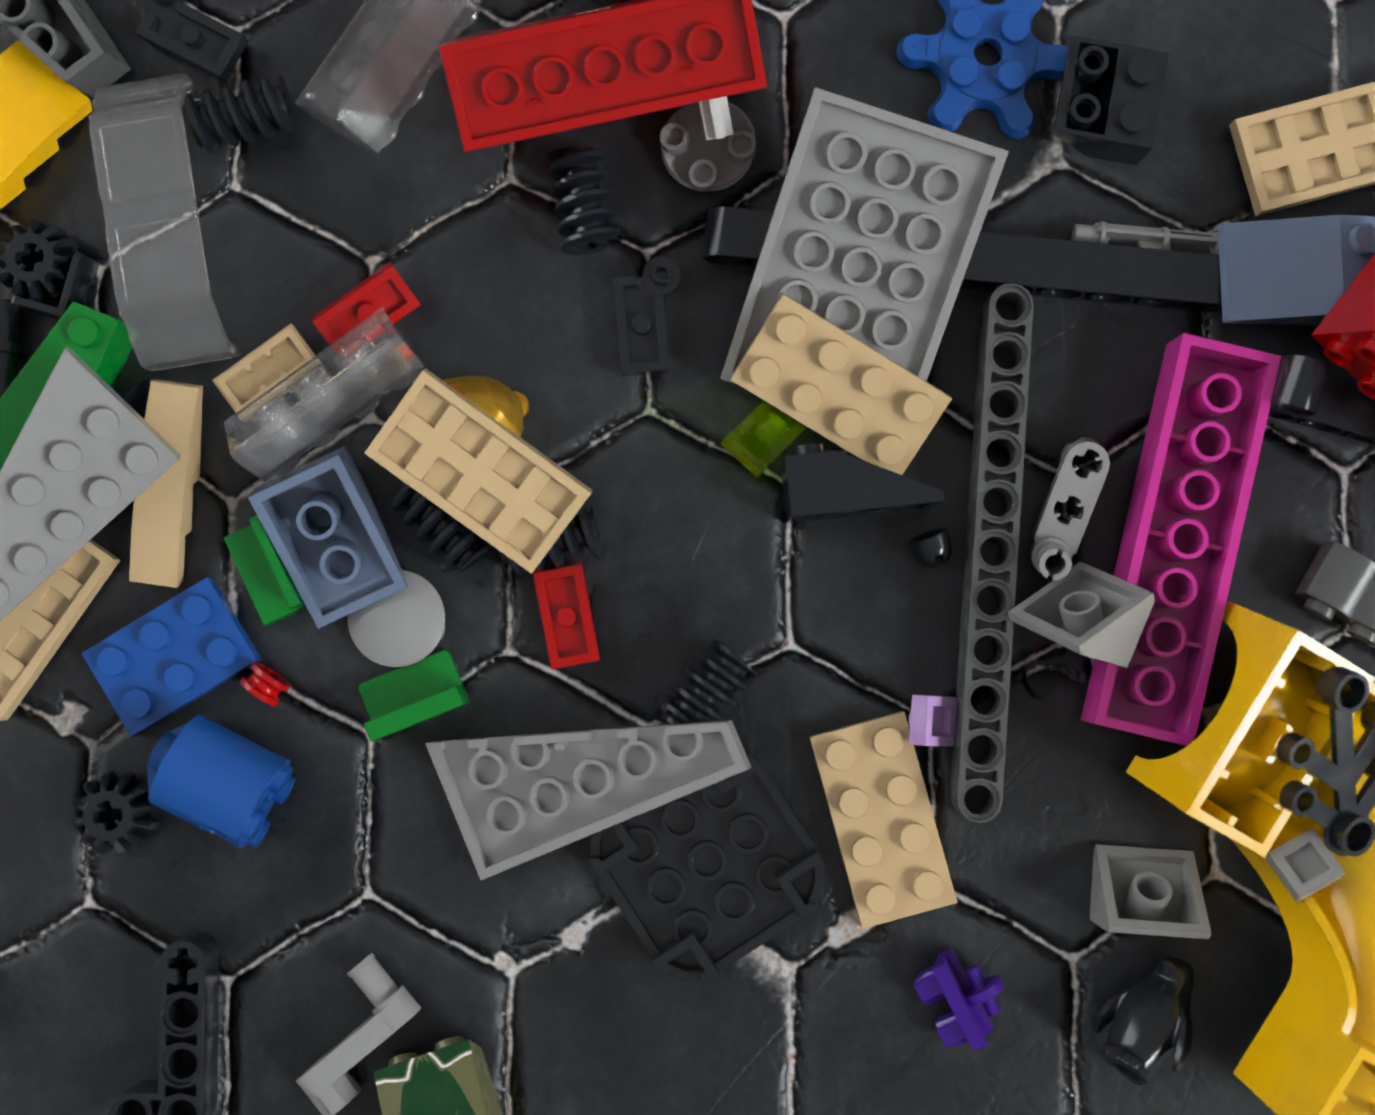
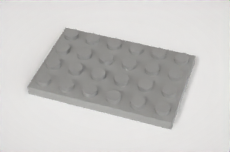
M814 87L720 379L736 384L730 380L733 372L781 294L784 293L927 381L1009 151Z

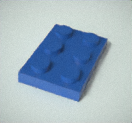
M213 577L204 578L81 653L130 737L140 735L250 668L255 661L260 662L262 660Z

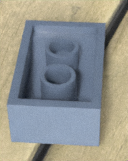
M1327 215L1233 222L1218 225L1223 323L1319 326L1374 255L1375 216Z
M346 446L258 486L248 496L254 511L318 629L407 588L408 584L370 492Z

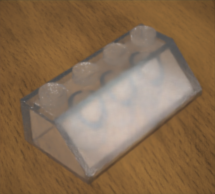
M365 0L295 104L354 144L379 154L383 147H386L394 140L398 133L399 123L409 108L415 106L422 99L426 83L435 70L443 65L439 46L450 39L458 38L462 30L474 22L479 13L478 7L483 0Z
M381 308L224 421L230 455L238 464L264 482L275 474L283 476L293 470L300 462V456L314 446L318 448L323 447L334 440L340 432L339 428L354 417L361 419L369 415L378 406L379 399L393 389L401 390L410 385L418 377V371L424 367V364L389 315Z

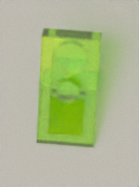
M763 401L720 444L753 475L761 478L775 460L804 432L807 426L768 402Z

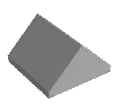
M1079 562L1071 568L1068 576L1061 580L1051 581L1011 609L1008 615L1011 621L1080 655L1127 668L1155 598L1151 591Z
M1096 844L1093 852L1090 920L1106 932L1209 939L1212 933L1194 851Z

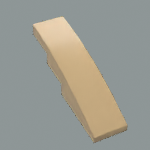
M154 379L150 383L144 420L181 456L177 462L134 500L129 581L173 588H178L184 582L185 536L192 531L193 484L200 479L203 386L158 379Z

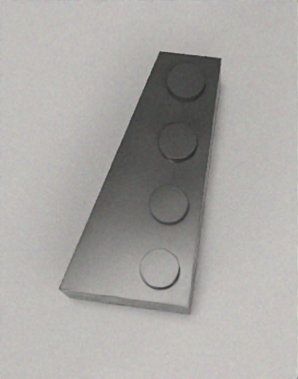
M0 0V24L18 37L22 44L66 83L84 93L96 97L131 70L85 0Z

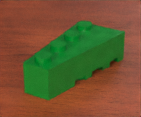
M74 301L0 398V471L66 346L68 345L114 390L139 330L119 319Z

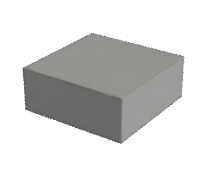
M1313 828L1271 850L1266 856V860L1297 903L1342 879L1345 874L1343 868Z

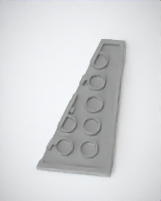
M68 345L62 352L0 471V621L177 462L181 456Z
M732 720L437 740L425 743L480 880H484L751 768Z

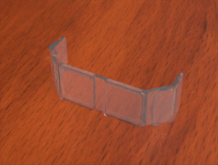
M186 73L98 87L93 100L95 108L93 114L89 115V131L99 196L103 205L106 225L105 234L115 299L118 304L120 318L123 319L128 330L129 340L141 367L150 371L242 356L241 348L231 343L227 338L210 291L182 114L186 94L190 93L195 101L201 100V95L193 86L191 79Z

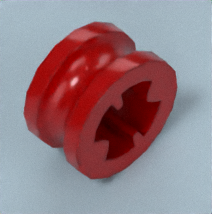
M255 661L251 666L253 670L252 675L249 677L244 676L240 684L259 700L276 707L280 702L278 694L282 691L287 692L291 685L273 669Z

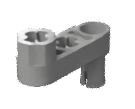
M1080 437L1075 442L1067 443L1062 449L1059 467L1032 534L1033 540L1029 551L1032 564L1044 577L1048 578V576H1051L1054 581L1061 580L1070 573L1072 568L1071 558L1077 553L1109 472L1110 460L1108 453L1098 442L1087 437ZM1087 449L1094 450L1090 453L1096 460L1094 467L1085 466L1082 473L1076 472L1079 467L1073 462L1074 456H1084ZM1069 496H1075L1078 498L1075 501L1076 506L1081 507L1079 515H1069L1067 521L1058 519L1061 513L1059 510H1054L1057 501L1066 502ZM1057 552L1060 553L1061 559L1056 565L1050 566L1045 564L1048 557L1057 555Z
M370 953L347 973L374 1005L373 1015L295 1080L322 1115H335L359 1094L362 1088L349 1073V1070L421 1009V1006L404 985L400 987L396 985L376 960L373 953Z

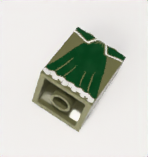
M463 1036L441 1040L435 1044V1051L417 1056L415 1052L397 1055L388 1060V1067L373 1072L382 1115H503L482 1048L470 1039L464 1040Z

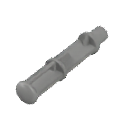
M1105 221L1096 222L1094 225L1074 224L1072 231V241L1219 255L1218 232L1207 233L1174 230L1168 227L1153 228L1109 224Z

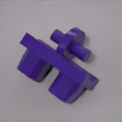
M953 948L940 952L934 965L917 975L914 981V988L925 1005L943 998L947 999L952 1011L939 1016L935 1023L937 1032L945 1047H953L968 1042L973 1051L986 1047L988 1045L986 1035L993 1030L989 1017L1001 1011L994 996L1004 989V983L999 975L984 978L978 965L970 966L964 971Z

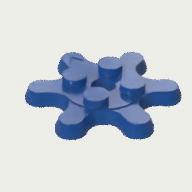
M938 0L946 15L944 27L934 35L915 33L908 34L901 39L896 50L899 63L910 70H928L938 78L940 83V94L927 112L929 125L954 132L960 127L967 113L976 109H984L996 117L1000 130L1008 138L1018 140L1030 134L1035 124V117L1026 102V90L1032 82L1039 79L1061 81L1068 49L1067 46L1060 44H1044L1036 39L1031 31V20L1041 9L1044 0H1004L996 5H989L980 0ZM989 42V45L997 50L1000 57L999 62L993 66L981 65L974 56V49L977 46Z

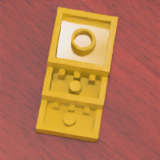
M19 40L0 54V210L26 190L24 178L59 151L57 139L93 111L91 100L74 86L66 83Z

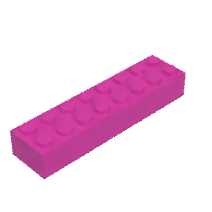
M1186 333L1181 334L1166 344L1113 575L1153 592L1155 602L1127 668L1094 659L1080 721L1184 746L1189 745L1196 739L1282 356Z

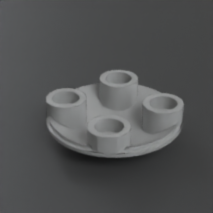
M698 102L683 105L672 114L661 130L660 149L666 169L678 183L695 191L715 192L734 185L748 172L755 158L756 135L751 121L740 108L728 102L734 135L705 140Z
M402 570L408 584L407 588L348 615L349 632L359 651L373 662L388 667H403L421 661L435 649L445 634V609L439 593L425 578L406 570Z

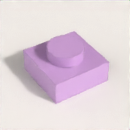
M912 694L911 711L909 714V744L920 746H955L958 697Z

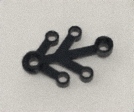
M1339 666L1325 670L1318 678L1316 685L1317 693L1322 702L1329 706L1332 761L1317 752L1314 743L1310 739L1294 732L1284 735L1278 742L1276 754L1280 761L1296 769H1305L1333 789L1334 809L1318 800V794L1314 788L1298 780H1292L1282 788L1279 801L1284 809L1300 817L1307 816L1324 828V844L1331 852L1339 856L1349 855L1355 857L1365 853L1371 847L1375 838V825L1368 817L1375 806V701L1369 703L1361 714V725L1365 731L1354 747L1352 713L1357 712L1365 704L1370 686L1365 675ZM1364 773L1368 779L1356 795V785Z

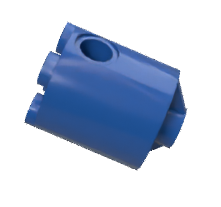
M199 714L188 723L170 732H166L155 745L147 763L148 798L150 804L197 828L222 837L239 849L243 848L246 844L253 848L259 846L271 823L266 820V816L274 802L280 805L284 803L294 786L296 778L291 776L293 768L290 767L291 760L267 750L250 739Z

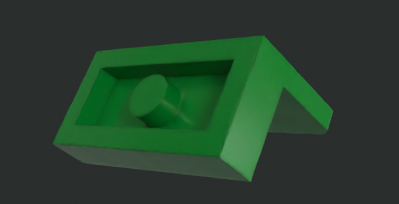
M255 515L249 518L251 525L223 538L263 625L270 626L307 607L258 516Z
M443 650L417 663L403 666L359 685L360 694L371 719L363 723L370 742L470 703L453 657L448 650Z

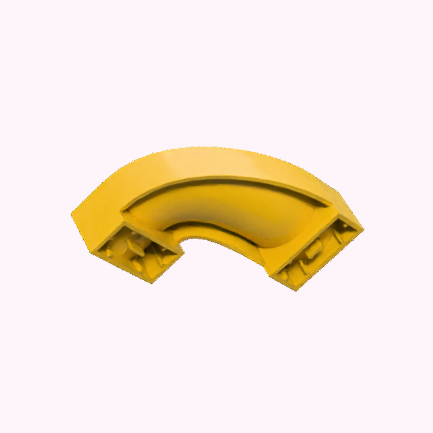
M1229 601L1224 610L1222 621L1230 627L1234 634L1237 645V663L1230 690L1220 710L1207 728L1185 748L1161 759H1144L1136 755L1126 773L1186 814L1227 836L1247 858L1268 888L1286 925L1293 957L1290 979L1285 990L1233 1071V1074L1277 1115H1375V838L1371 847L1360 856H1339L1331 852L1345 871L1342 879L1298 903L1266 860L1268 852L1312 828L1324 842V828L1309 817L1297 816L1280 805V792L1288 782L1298 780L1311 786L1316 790L1318 800L1334 809L1333 789L1305 769H1296L1280 761L1276 754L1278 742L1287 733H1297L1310 739L1315 745V750L1332 761L1329 706L1322 702L1317 693L1316 685L1318 678L1325 670L1343 666L1365 675L1370 686L1367 701L1357 712L1352 713L1355 747L1365 731L1361 725V714L1369 703L1375 701V683L1373 682L1375 677L1299 630ZM1364 773L1356 785V795L1368 779ZM1375 806L1373 807V809L1371 810L1370 814L1368 815L1369 819H1371V820L1373 821L1374 825H1375Z

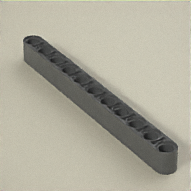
M1015 283L1004 284L998 287L983 304L980 315L956 687L958 702L955 746L952 749L950 801L953 808L969 821L984 823L994 819L1000 812L1003 802L1014 622L1009 619L1008 612L1015 607L1034 309L1033 298L1029 291ZM998 300H1007L1013 303L1017 309V319L1009 321L999 316L996 311V302ZM994 348H1006L1012 353L1014 357L1013 369H1003L996 365L993 360ZM991 396H1004L1011 404L1009 418H1000L993 414L990 409ZM990 443H998L1005 447L1008 452V462L1005 467L994 466L988 460L986 451ZM988 491L998 492L1005 500V509L1001 516H993L986 511L983 500ZM986 539L996 541L1002 549L1001 560L995 566L988 565L981 557L980 548ZM985 587L994 590L999 597L998 608L991 615L983 613L977 604L978 594ZM983 636L993 640L996 646L995 657L987 664L980 663L974 655L975 643ZM985 685L993 695V702L987 711L978 713L971 705V695L976 688ZM983 735L989 741V754L985 759L973 762L968 756V744L974 737ZM982 785L987 794L986 803L978 810H968L964 802L966 792L973 786Z

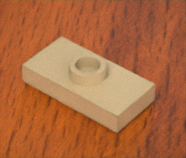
M291 323L212 381L241 420L246 421L323 364L296 326Z

